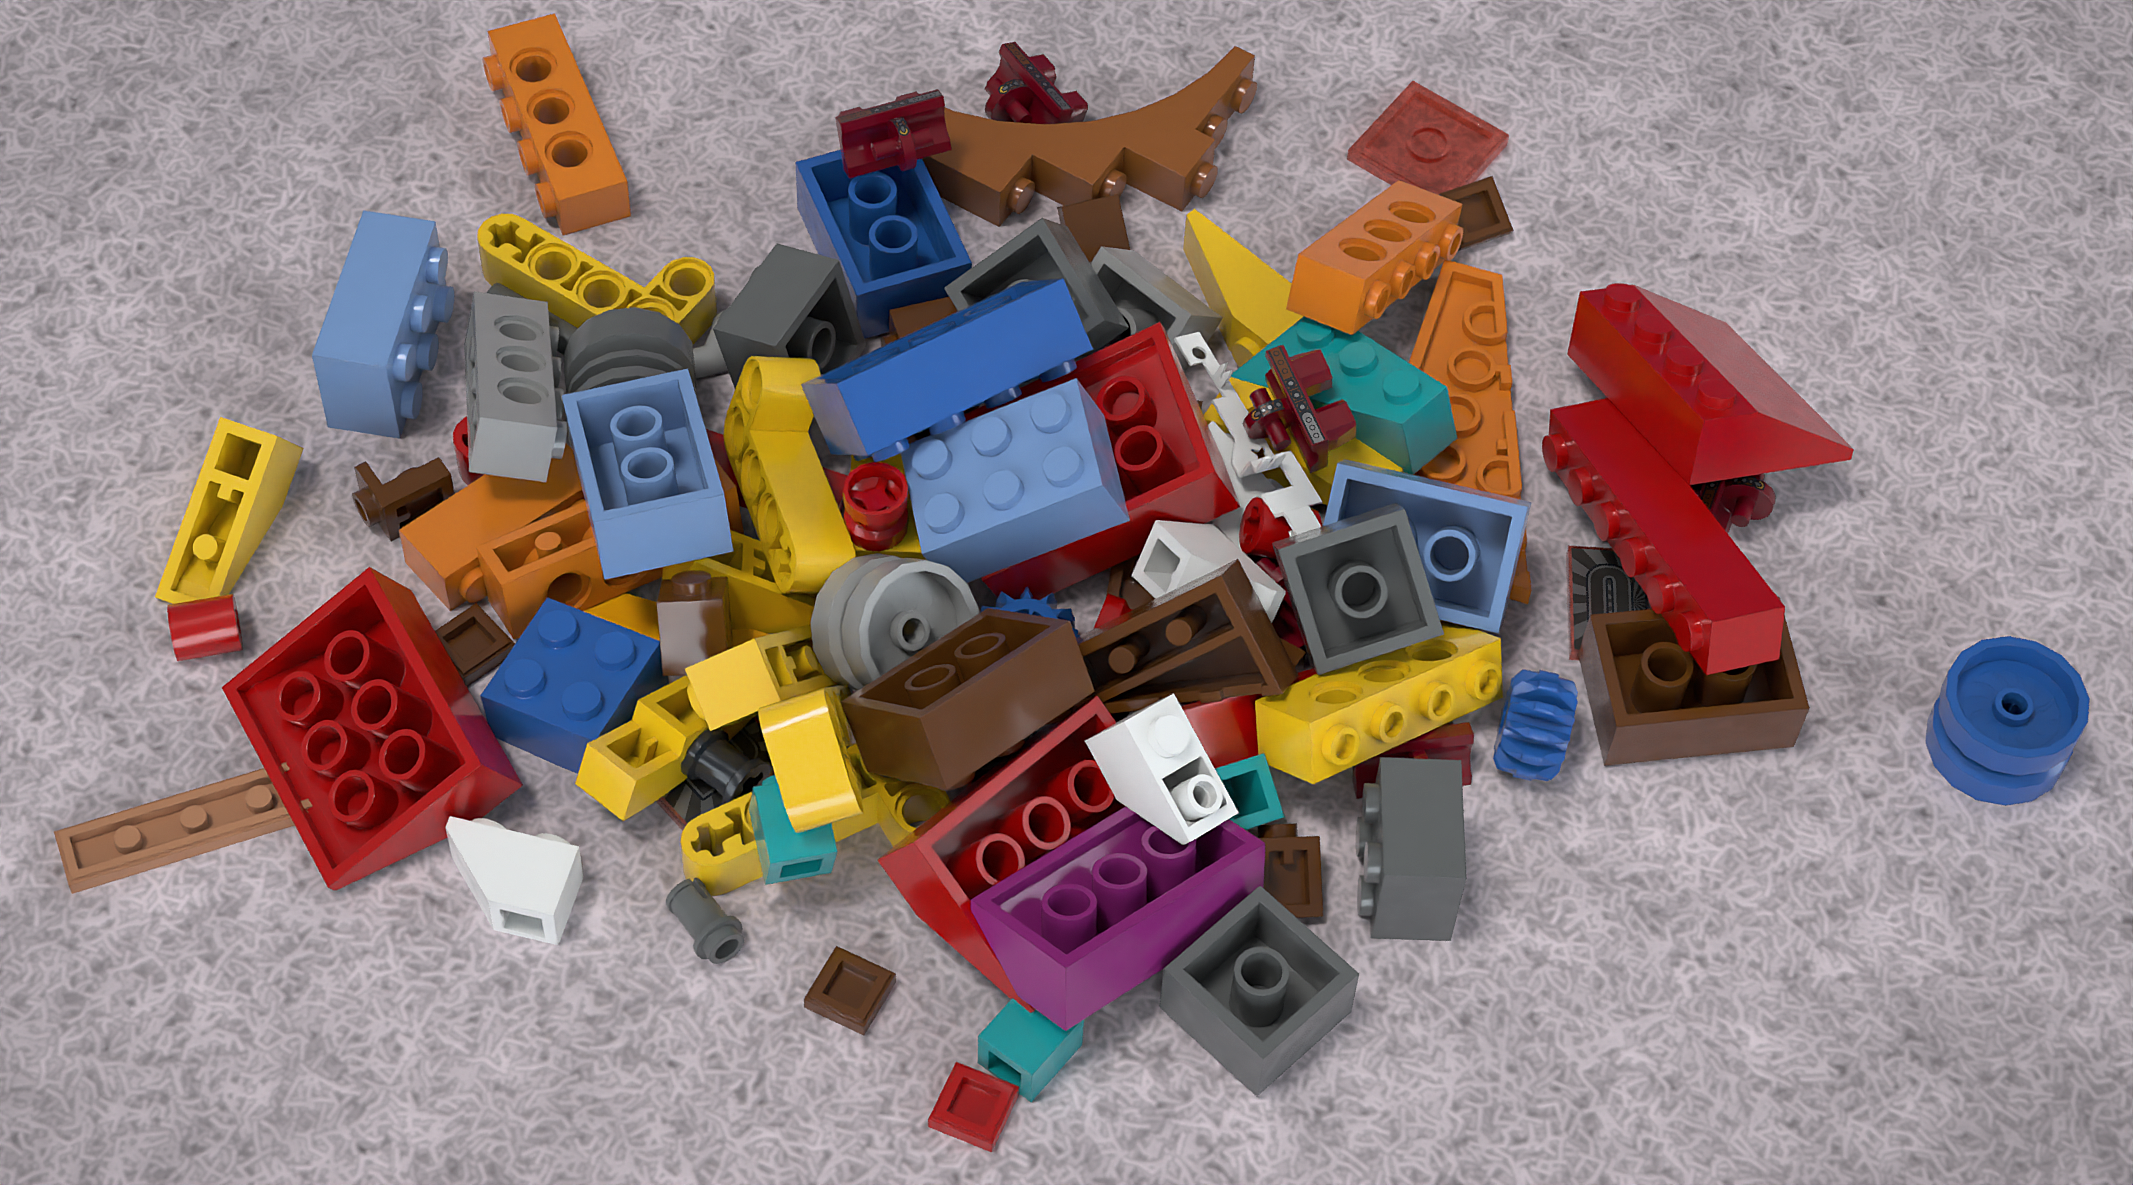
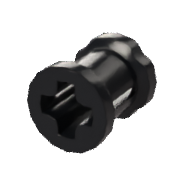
M721 728L712 731L707 729L693 741L686 751V755L681 763V772L691 780L700 778L723 796L722 804L752 792L753 787L762 786L763 780L769 777L770 766L760 758L749 759L728 742V733Z

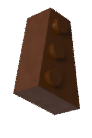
M1236 559L1076 637L1095 692L1074 706L1076 707L1098 696L1109 713L1141 710L1172 694L1175 695L1179 703L1200 700L1201 703L1222 701L1227 697L1262 694V696L1279 695L1287 690L1298 677V673L1239 559Z

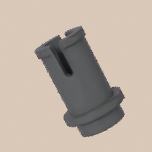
M690 878L686 879L670 891L666 898V906L675 914L694 939L693 949L698 957L709 959L713 964H720L728 961L740 951L744 944V937L741 935L743 930L742 923L735 916H727L701 880L694 878L692 882Z

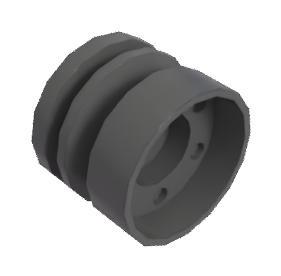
M636 307L608 310L587 319L570 336L564 353L566 394L683 369L689 370L696 394V374L692 341L678 323L660 312ZM567 424V432H568L569 444L572 446V444H571V439H570V434H569V429H568V424Z

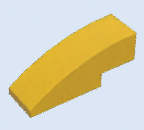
M687 675L639 699L631 721L587 743L575 784L622 821L653 804L688 778L681 772V763L693 741L703 731L709 729L706 720H702L692 708L687 692V687L690 683ZM753 717L722 727L721 729L728 733L730 741Z

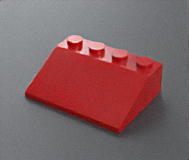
M1614 283L1602 289L1580 291L1567 355L1688 485L1852 459L1854 449L1726 322L1633 284Z
M1161 322L1076 361L1077 368L1066 375L1047 382H1042L1041 379H1038L1020 388L1022 394L1009 402L988 409L984 405L965 414L966 421L1077 378L1104 414L1130 521L981 577L997 598L1002 591L1014 600L1020 599L1021 594L1028 586L1033 599L1041 600L1052 592L1054 594L1130 559L1142 552L1156 520L1205 524L1240 508L1223 458Z
M371 567L363 571L222 687L327 887L334 891L448 838L445 827L450 816L469 821L483 818L523 786L412 590ZM286 762L290 770L286 772L281 765L282 763ZM309 799L312 807L307 810L304 809L301 803L302 800Z
M1098 696L1074 707L1072 713L1065 719L1043 727L1028 739L1019 750L1008 755L878 859L880 865L915 914L1010 999L1013 998L1030 1013L1036 1009L1018 997L971 911V899L1126 807L1115 798L1085 740L1116 723Z

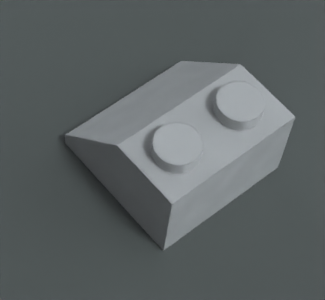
M1101 246L1091 262L1092 268L1129 326L1127 330L1097 351L1161 322L1183 371L1188 369L1190 366L1174 338L1200 332L1207 344L1223 317L1134 250ZM1192 349L1193 355L1198 358L1202 350Z

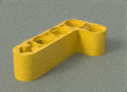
M503 213L494 215L485 220L478 229L477 241L482 273L485 280L491 286L501 283L527 299L548 302L549 312L577 328L587 319L605 311L636 307L660 312L678 323L692 341L693 346L712 325L713 319L717 315L715 275L711 266L701 259L682 257L672 260L643 287L520 216Z
M751 356L744 364L726 413L723 432L726 453L779 590L783 593H819L833 571L856 557L852 540L808 433L814 414L801 384L820 376L819 366L815 360L810 358Z
M847 685L825 687L758 709L760 726L789 820L796 833L856 816L864 811L860 790L847 750L848 746L856 744L841 705V701L852 695Z
M857 744L848 747L847 750L860 790L864 811L862 814L831 823L835 842L879 823L894 847L917 829L910 826L911 823L927 821L947 805L950 799L946 791L939 790L937 787L910 781L902 782L897 778H888L867 772ZM752 792L697 816L688 822L682 831L680 844L685 879L690 878L693 882L694 878H698L705 884L706 889L712 896L728 893L763 876L749 813Z

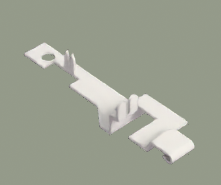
M1200 332L1175 337L1174 341L1189 366L1203 364L1222 395L1221 398L1213 399L1211 402L1234 438L1231 466L1238 477L1281 467L1292 486L1261 494L1263 501L1268 505L1275 518L1285 517L1292 529L1288 531L1290 537L1321 527L1310 506L1321 504L1322 500L1292 451L1274 455L1264 438L1253 440L1248 437L1242 423L1249 412L1229 381L1232 370L1225 372L1228 362L1219 365ZM1192 349L1202 350L1205 358H1196L1192 353ZM1263 448L1265 457L1258 459V456L1253 452H1259Z

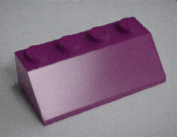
M1124 807L971 899V911L1018 997L1067 1031L1164 969L1257 887L1261 886L1263 888L1265 843L1228 819L1193 841L1182 845L1128 807Z

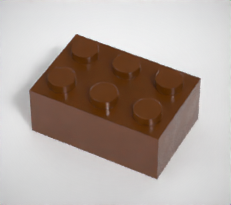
M1652 609L1592 614L1589 616L1578 656L1604 766L1794 747L1810 707L1785 615L1778 660L1710 675L1704 673L1690 652H1685L1681 649L1675 632L1661 614H1656Z
M987 608L841 701V705L867 772L897 778L902 782L910 781L937 787L942 791H948L968 784L974 779L975 771L992 759L1006 756L1019 750L1025 743L1024 738L1043 725L1053 724L1068 717L1073 711L1072 706L1095 691L1070 621Z

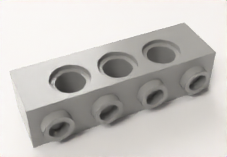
M474 291L464 342L469 472L546 482L551 458L562 459L567 422L561 420L564 389L559 388L562 361L561 357H556L559 327L549 326L548 302Z

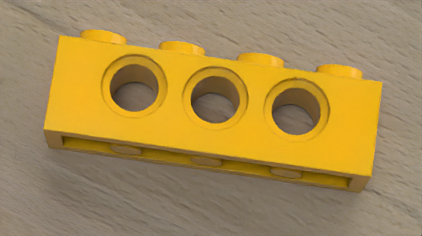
M1440 620L1444 635L1320 675H1313L1290 685L1283 694L1270 695L1255 701L1258 754H1265L1269 766L1315 784L1503 698L1501 638L1465 625Z

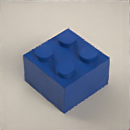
M547 597L480 697L488 725L497 739L578 774L587 743L631 721L639 699L670 683L668 676H663L660 641Z

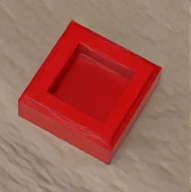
M956 1062L928 1118V1127L992 1152L1019 1096L1020 1087Z

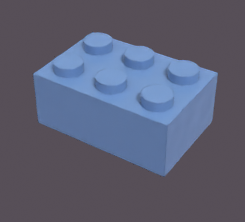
M363 210L312 353L328 428L400 439L407 418L416 419L418 417L423 397V387L419 381L423 370L432 371L436 364L439 339L435 333L439 322H449L453 312L455 297L454 288L446 286L445 276L448 267V251L446 248L440 247L436 221Z
M688 369L562 395L573 454L604 579L734 552L723 488Z
M1077 378L963 422L942 433L930 435L909 444L910 447L901 452L922 555L928 561L950 567L966 583L1130 521L1104 414Z
M1344 459L1338 462L1323 526L1394 503L1405 508L1439 619L1499 633L1503 627L1532 502Z

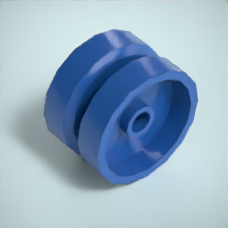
M2005 636L1984 639L1962 651L1949 669L1942 684L1940 695L1934 703L1927 720L1925 743L1933 765L1952 787L1975 800L2004 806L2032 802L2052 790L2065 770L2073 754V749L2088 723L2090 698L2081 675L2061 654L2037 641Z

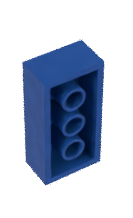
M1063 278L1020 282L801 384L831 454L853 455L855 461L872 457L874 462H878L908 449L910 445L907 437L926 430H929L930 435H935L962 424L966 421L963 411L981 404H985L987 409L993 408L1017 398L1022 394L1019 384L1031 381L1040 377L1042 382H1047L1070 373L1077 368L1074 358L1093 350Z

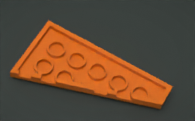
M1444 259L1409 363L1447 387L1457 439L1414 475L1521 500L1522 481L1515 410L1512 409L1511 365H1508L1506 344L1508 330L1502 274ZM1525 529L1509 599L1528 604L1532 590L1530 571H1527V536Z

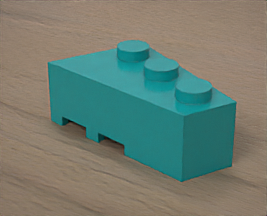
M1304 316L1231 374L1233 378L1269 388L1265 381V374L1271 369L1265 357L1267 350L1284 345L1288 356L1292 357L1297 354L1320 349L1330 368L1332 388L1309 396L1314 409L1343 399L1347 402L1356 421L1355 438L1403 468L1404 473L1414 475L1457 439L1447 387L1359 331L1351 335Z

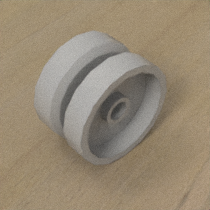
M878 553L855 557L833 571L817 594L810 622L813 651L828 677L839 686L847 685L850 691L857 692L978 615V605L968 584L948 566L928 560L900 558Z

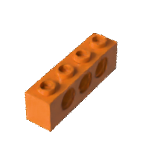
M555 13L488 31L491 55L482 58L485 75L491 91L502 89L505 98L500 99L499 102L508 132L519 131L523 140L517 141V148L526 175L537 173L541 183L535 184V192L543 217L546 219L555 216L562 235L631 217L628 181Z
M1398 180L1298 254L1286 309L1353 335L1373 318H1380L1384 310L1398 298H1405L1409 290L1422 279L1427 280L1432 275L1434 269L1444 262V259L1451 261L1454 258L1463 238V228L1457 226L1463 204Z
M714 458L725 496L730 530L744 535L737 488ZM585 501L476 546L488 601L514 640L520 638L547 597L583 611L657 580L663 575V567L635 574L604 579Z

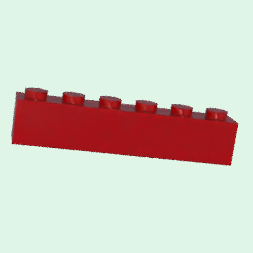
M1608 398L1550 409L1549 434L1544 436L1542 440V453L1547 468L1551 472L1557 473L1568 488L1572 502L1576 506H1581L1594 523L1598 537L1602 541H1607L1615 551L1627 576L1634 577L1648 597L1652 610L1656 614H1661L1675 632L1681 649L1685 652H1690L1706 675L1778 660L1785 605L1691 486Z

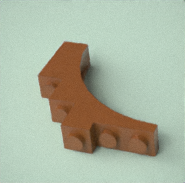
M1234 46L1208 73L1174 95L1132 112L1093 121L1045 125L1004 122L953 111L945 107V122L952 150L925 157L922 160L941 198L998 227L1003 224L1012 212L1022 213L1029 205L1034 191L1065 206L1112 194H1118L1120 198L1127 184L1182 212L1194 196L1202 199L1211 190L1218 173L1217 166L1213 165L1214 151L1224 137L1228 124L1227 120L1235 111L1243 114L1254 99L1257 90V83L1253 81L1255 55Z

